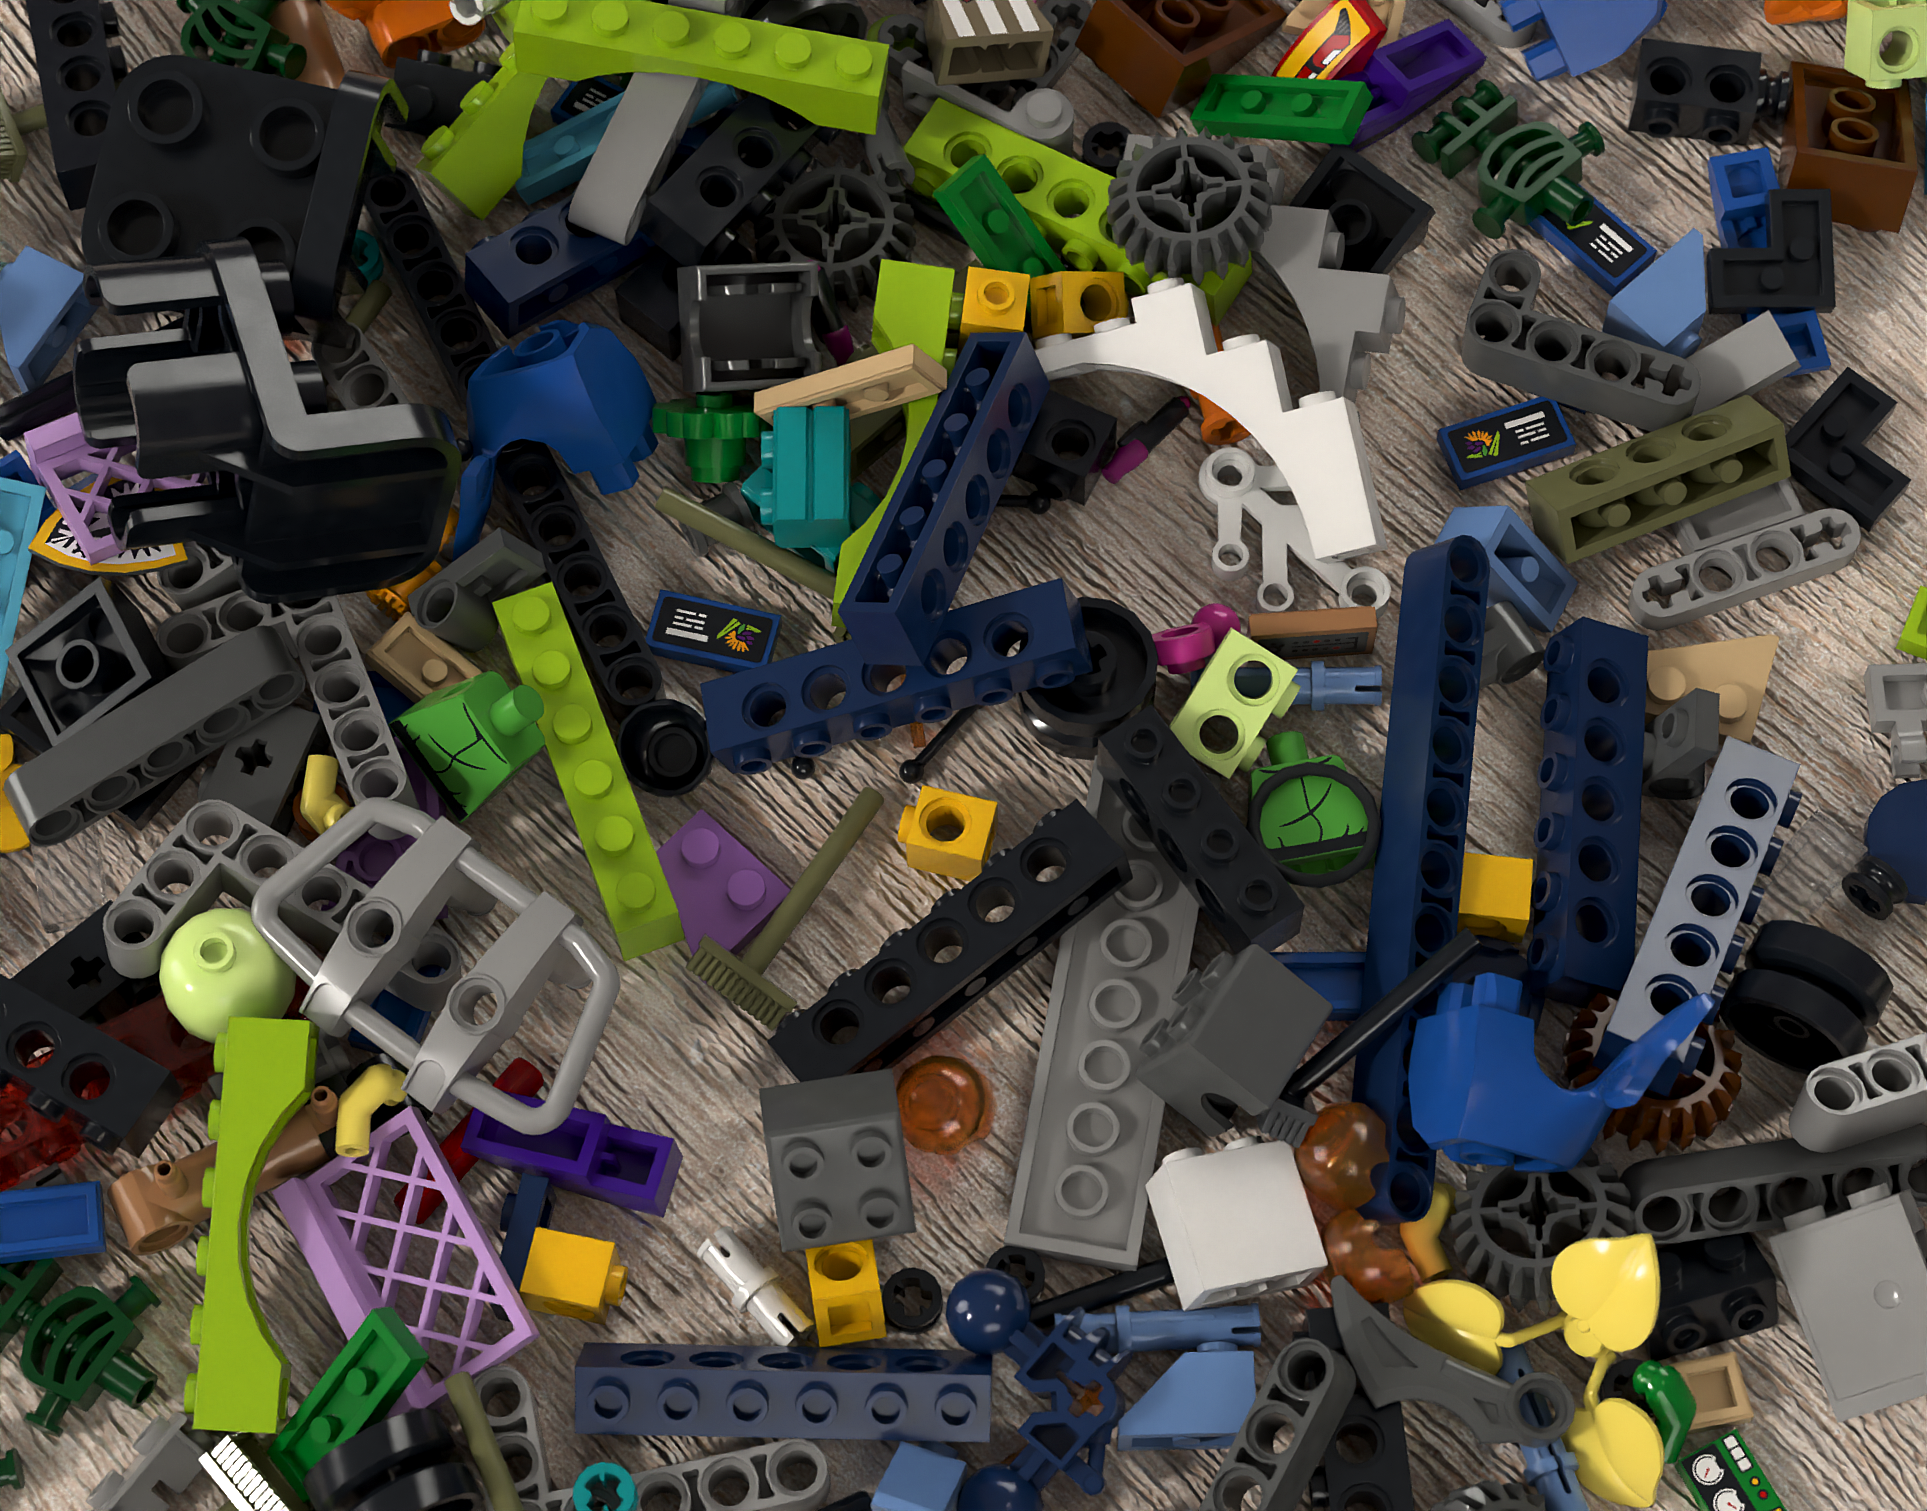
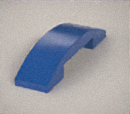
M1768 147L1709 157L1707 162L1709 183L1721 248H1767L1765 195L1769 189H1780ZM1816 310L1793 314H1772L1801 365L1800 368L1783 378L1829 370L1831 362ZM1740 314L1743 325L1761 315Z

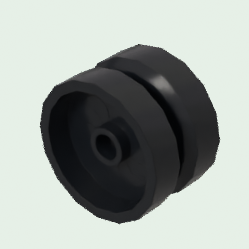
M1079 597L1077 599L1080 602L1093 671L1075 676L1071 683L1062 687H1035L1018 692L1017 702L1024 725L1040 745L1063 757L1091 761L1097 755L1098 738L1151 704L1154 707L1158 654L1151 632L1134 612L1111 600ZM1028 639L1020 641L1019 653L1026 647Z
M1771 920L1759 927L1746 952L1744 962L1746 970L1734 975L1720 1004L1719 1015L1726 1027L1734 1031V1035L1745 1045L1792 1071L1809 1075L1812 1070L1821 1065L1864 1051L1868 1040V1034L1865 1029L1877 1025L1891 998L1894 986L1887 972L1869 954L1848 940L1820 927L1802 922Z
M422 1408L396 1415L372 1425L347 1439L323 1456L307 1472L302 1483L316 1511H478L485 1500L466 1464L448 1462L456 1445L437 1409Z

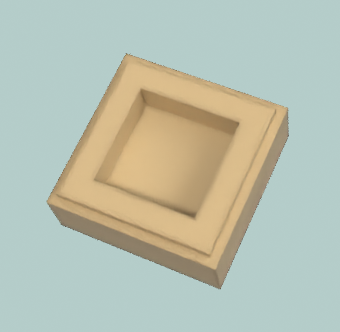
M1736 1351L1669 1364L1681 1373L1696 1401V1414L1687 1435L1750 1423L1754 1418Z

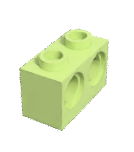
M1848 0L1844 69L1866 80L1865 85L1871 88H1898L1902 86V79L1920 77L1921 81L1927 83V0ZM1892 32V42L1889 48L1880 54L1881 42Z
M1231 627L1170 723L1169 728L1191 756L1230 779L1236 768L1247 773L1267 740L1258 735L1259 731L1271 713L1280 719L1284 716L1301 688L1300 685L1292 681L1298 669ZM1247 661H1260L1267 665L1270 670V686L1259 696H1245L1235 687V673L1239 666ZM1216 715L1230 718L1237 727L1235 742L1229 748L1222 751H1214L1207 748L1200 739L1201 726L1208 718Z

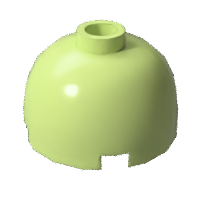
M215 908L191 917L172 934L161 955L159 980L168 1009L184 1029L193 1036L215 1044L218 1032H227L228 1016L282 1019L295 995L297 974L276 954L258 932L252 922L250 912L241 908Z

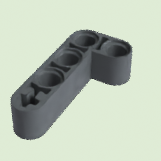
M1516 249L1503 250L1492 256L1485 268L1469 310L1460 355L1463 364L1470 372L1480 377L1650 432L1692 416L1700 391L1701 377L1697 368L1691 362L1673 354L1533 310L1541 277L1538 262L1532 255ZM1500 286H1514L1518 288L1520 291H1506L1502 289ZM1493 335L1502 341L1489 342L1480 336ZM1540 354H1553L1560 358V360L1548 361L1540 357ZM1598 373H1612L1619 380H1607ZM1636 384L1642 385L1643 387H1636Z

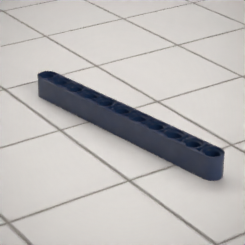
M1460 535L1413 551L1406 559L1404 567L1380 806L1382 822L1379 846L1376 849L1360 1016L1457 935L1490 576V564L1486 550L1478 540L1469 535ZM1453 974L1450 975L1446 980H1444L1440 985L1451 983L1453 980ZM1440 985L1356 1055L1342 1192L1343 1204L1348 1216L1361 1227H1378L1416 1222L1425 1217L1431 1206L1437 1150H1431L1413 1128L1408 1073L1417 1020L1436 1015Z

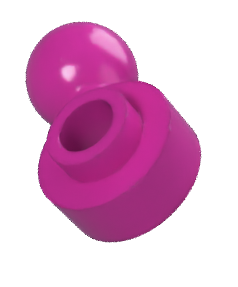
M1212 603L1203 606L1195 613L1191 625L1174 627L1153 634L1152 638L1158 654V665H1167L1169 674L1188 673L1205 667L1204 657L1216 652L1231 627L1241 632V624L1237 614L1224 604Z

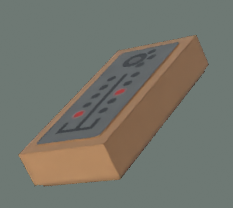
M1359 606L1251 614L1248 617L1246 637L1283 660L1372 654L1378 628L1375 607Z

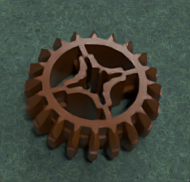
M1598 992L1590 1000L1587 1009H1581L1574 1016L1570 1026L1571 1032L1566 1034L1561 1048L1563 1051L1562 1056L1564 1057L1560 1068L1561 1079L1570 1082L1568 1089L1587 1085L1595 1081L1603 1073L1604 1070L1592 1066V1063L1621 993L1612 999ZM1719 1010L1711 1026L1702 1022L1697 1026L1694 1035L1705 1039L1706 1043L1691 1078L1678 1073L1668 1097L1646 1089L1635 1105L1613 1109L1602 1130L1604 1141L1618 1132L1627 1136L1626 1141L1629 1152L1638 1147L1641 1140L1649 1141L1656 1156L1666 1149L1669 1141L1683 1152L1692 1145L1695 1137L1705 1141L1713 1135L1718 1124L1721 1125L1723 1121L1728 1119L1734 1107L1732 1101L1736 1100L1742 1086V1077L1738 1075L1742 1067V1054L1731 1050L1735 1043L1734 1031L1717 1029L1720 1022Z

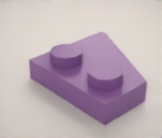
M703 809L699 810L656 851L679 911L683 933L692 956L700 947L698 943L705 933L734 955H737L762 931L791 890Z

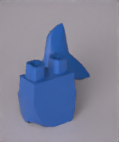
M1666 0L1498 1L1506 22L1513 32L1540 19L1542 20L1549 37L1521 51L1525 63L1536 82L1557 77L1565 72L1575 77L1622 55L1660 23L1668 6Z
M563 319L539 326L540 332L529 336L519 343L514 349V354L510 346L505 345L486 359L471 375L468 381L466 410L468 440L473 446V455L470 464L461 476L459 520L454 539L452 562L480 541L487 512L491 506L497 458L504 447L512 441L526 439L544 442L559 452L574 474L590 471L602 495L628 490L634 486L640 476L634 462L642 461L652 455L659 444L649 425L652 418V407L657 401L638 361L609 328L587 322L576 324Z
M1487 972L1475 976L1474 986L1455 982L1440 985L1436 1015L1418 1019L1415 1029L1408 1073L1413 1128L1431 1150H1440L1441 1147L1451 1161L1475 1167H1477V1164L1511 1166L1515 1161L1514 1170L1517 1172L1550 1173L1572 1170L1588 1152L1612 1110L1632 1106L1638 1102L1664 1061L1690 1035L1716 1001L1706 992L1696 995L1673 1009L1636 1041L1626 1047L1595 1081L1580 1088L1563 1089L1558 1087L1541 1071L1534 1054V1020L1518 1015L1523 982Z

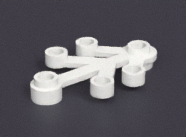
M1234 447L1219 449L1204 460L1199 471V487L1205 498L1217 505L1218 543L1212 551L1211 568L1218 578L1225 581H1235L1242 578L1247 572L1249 550L1241 542L1242 508L1261 524L1262 583L1258 587L1256 595V609L1259 614L1292 611L1294 590L1288 583L1287 548L1339 593L1340 608L1362 606L1356 604L1352 598L1358 594H1366L1375 602L1370 606L1375 607L1376 618H1380L1385 613L1391 592L1387 577L1373 567L1363 566L1351 569L1343 561L1326 564L1315 560L1309 533L1299 505H1279L1265 493L1266 491H1292L1278 466H1258L1248 453ZM1231 475L1236 477L1240 483L1228 486L1220 483L1218 480L1223 476ZM1232 553L1237 555L1241 562L1234 566H1228L1223 564L1219 558L1224 554ZM1271 593H1277L1282 595L1286 602L1280 606H1272L1266 603L1264 597Z

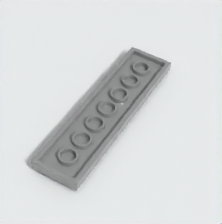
M1095 755L1085 808L1126 853L1133 879L1061 935L1004 1238V1247L1010 1245L1031 1249L1038 1256L1119 1271H1136L1149 1202L1145 1184L1154 1173L1166 1104L1162 1098L1135 1077L1136 1070L1146 1057V1054L1139 1049V1046L1149 1030L1162 1018L1169 1021L1179 1004L1172 1000V995L1181 981L1188 975L1200 905L1097 770V755ZM1204 773L1217 791L1220 792L1222 776Z

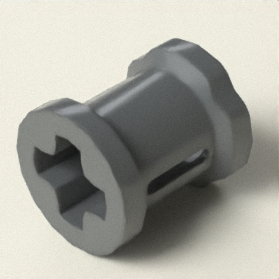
M730 481L722 485L721 493L700 502L701 505L755 532V523L749 507L738 487ZM678 521L688 545L697 557L701 558L707 555L708 547L718 543L715 539Z

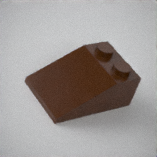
M1096 0L1074 45L1089 57L1100 71L1108 74L1134 97L1138 105L1152 113L1157 119H1160L1193 102L1203 93L1213 73H1227L1277 30L1289 14L1273 0Z
M1791 60L1788 71L1789 90L1784 113L1778 171L1780 189H1830L1832 222L1850 225L1863 232L1883 230L1899 233L1918 174L1909 80L1902 79V86L1898 88H1871L1865 85L1866 80L1845 69Z

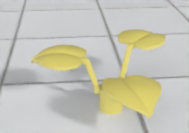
M1642 1233L1620 1238H1589L1569 1245L1557 1256L1551 1272L1553 1292L1563 1310L1555 1317L1514 1333L1501 1332L1504 1324V1310L1500 1301L1486 1289L1476 1284L1462 1280H1439L1423 1284L1407 1295L1402 1303L1403 1316L1412 1336L1493 1375H1496L1503 1365L1501 1347L1511 1348L1557 1329H1563L1566 1343L1572 1351L1580 1356L1595 1357L1596 1360L1583 1393L1585 1408L1575 1407L1573 1422L1561 1436L1566 1452L1575 1453L1579 1463V1468L1575 1471L1577 1480L1596 1495L1620 1505L1646 1508L1656 1502V1492L1664 1469L1665 1455L1662 1439L1655 1423L1646 1412L1624 1399L1609 1398L1600 1404L1598 1401V1392L1606 1371L1616 1360L1614 1351L1623 1352L1641 1345L1651 1334L1656 1323L1660 1298V1275L1652 1234Z

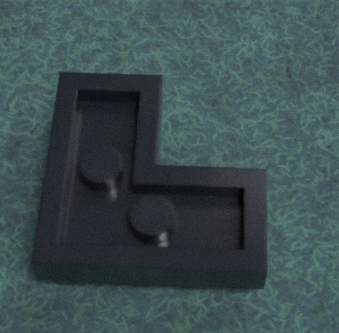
M1769 189L1765 195L1767 248H1710L1706 255L1709 314H1763L1768 310L1771 314H1793L1809 310H1816V313H1831L1836 307L1831 190Z
M1847 367L1785 437L1791 476L1834 508L1850 514L1859 526L1870 532L1906 492L1911 479L1864 446L1890 418L1898 402Z

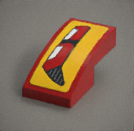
M1333 0L1291 45L1270 77L1336 80L1347 74L1361 72L1388 29L1366 0Z

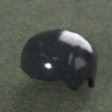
M664 698L639 704L621 722L615 742L616 750L628 780L640 789L657 797L672 798L673 796H682L694 791L711 774L715 756L710 752L706 720L692 707L674 699Z

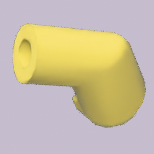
M314 754L309 755L307 759L300 813L312 828L321 835L352 810L354 806L349 807L335 793L339 770L338 759L327 755Z
M389 1064L369 1066L341 1094L338 1101L335 1146L337 1154L346 1157H362L369 1153L371 1115L383 1103L392 1107L406 1098L407 1093L401 1089L406 1078L404 1072L397 1069L392 1070Z
M1434 1182L1431 1206L1424 1218L1416 1222L1400 1224V1235L1422 1283L1438 1280L1453 1271L1438 1237L1451 1213H1456L1454 1200L1456 1197L1455 1192L1457 1191L1448 1183Z

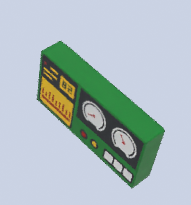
M1737 1429L1679 1459L1674 1465L1701 1511H1787Z

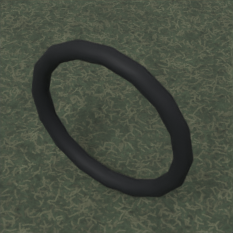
M1306 762L1282 768L1262 782L1249 803L1246 829L1287 882L1297 886L1323 888L1344 883L1367 866L1379 846L1382 821L1374 796L1357 777L1335 765ZM1308 775L1331 778L1348 787L1363 804L1368 820L1366 842L1357 857L1340 870L1320 875L1296 872L1278 862L1266 848L1260 831L1262 807L1270 794L1288 780Z

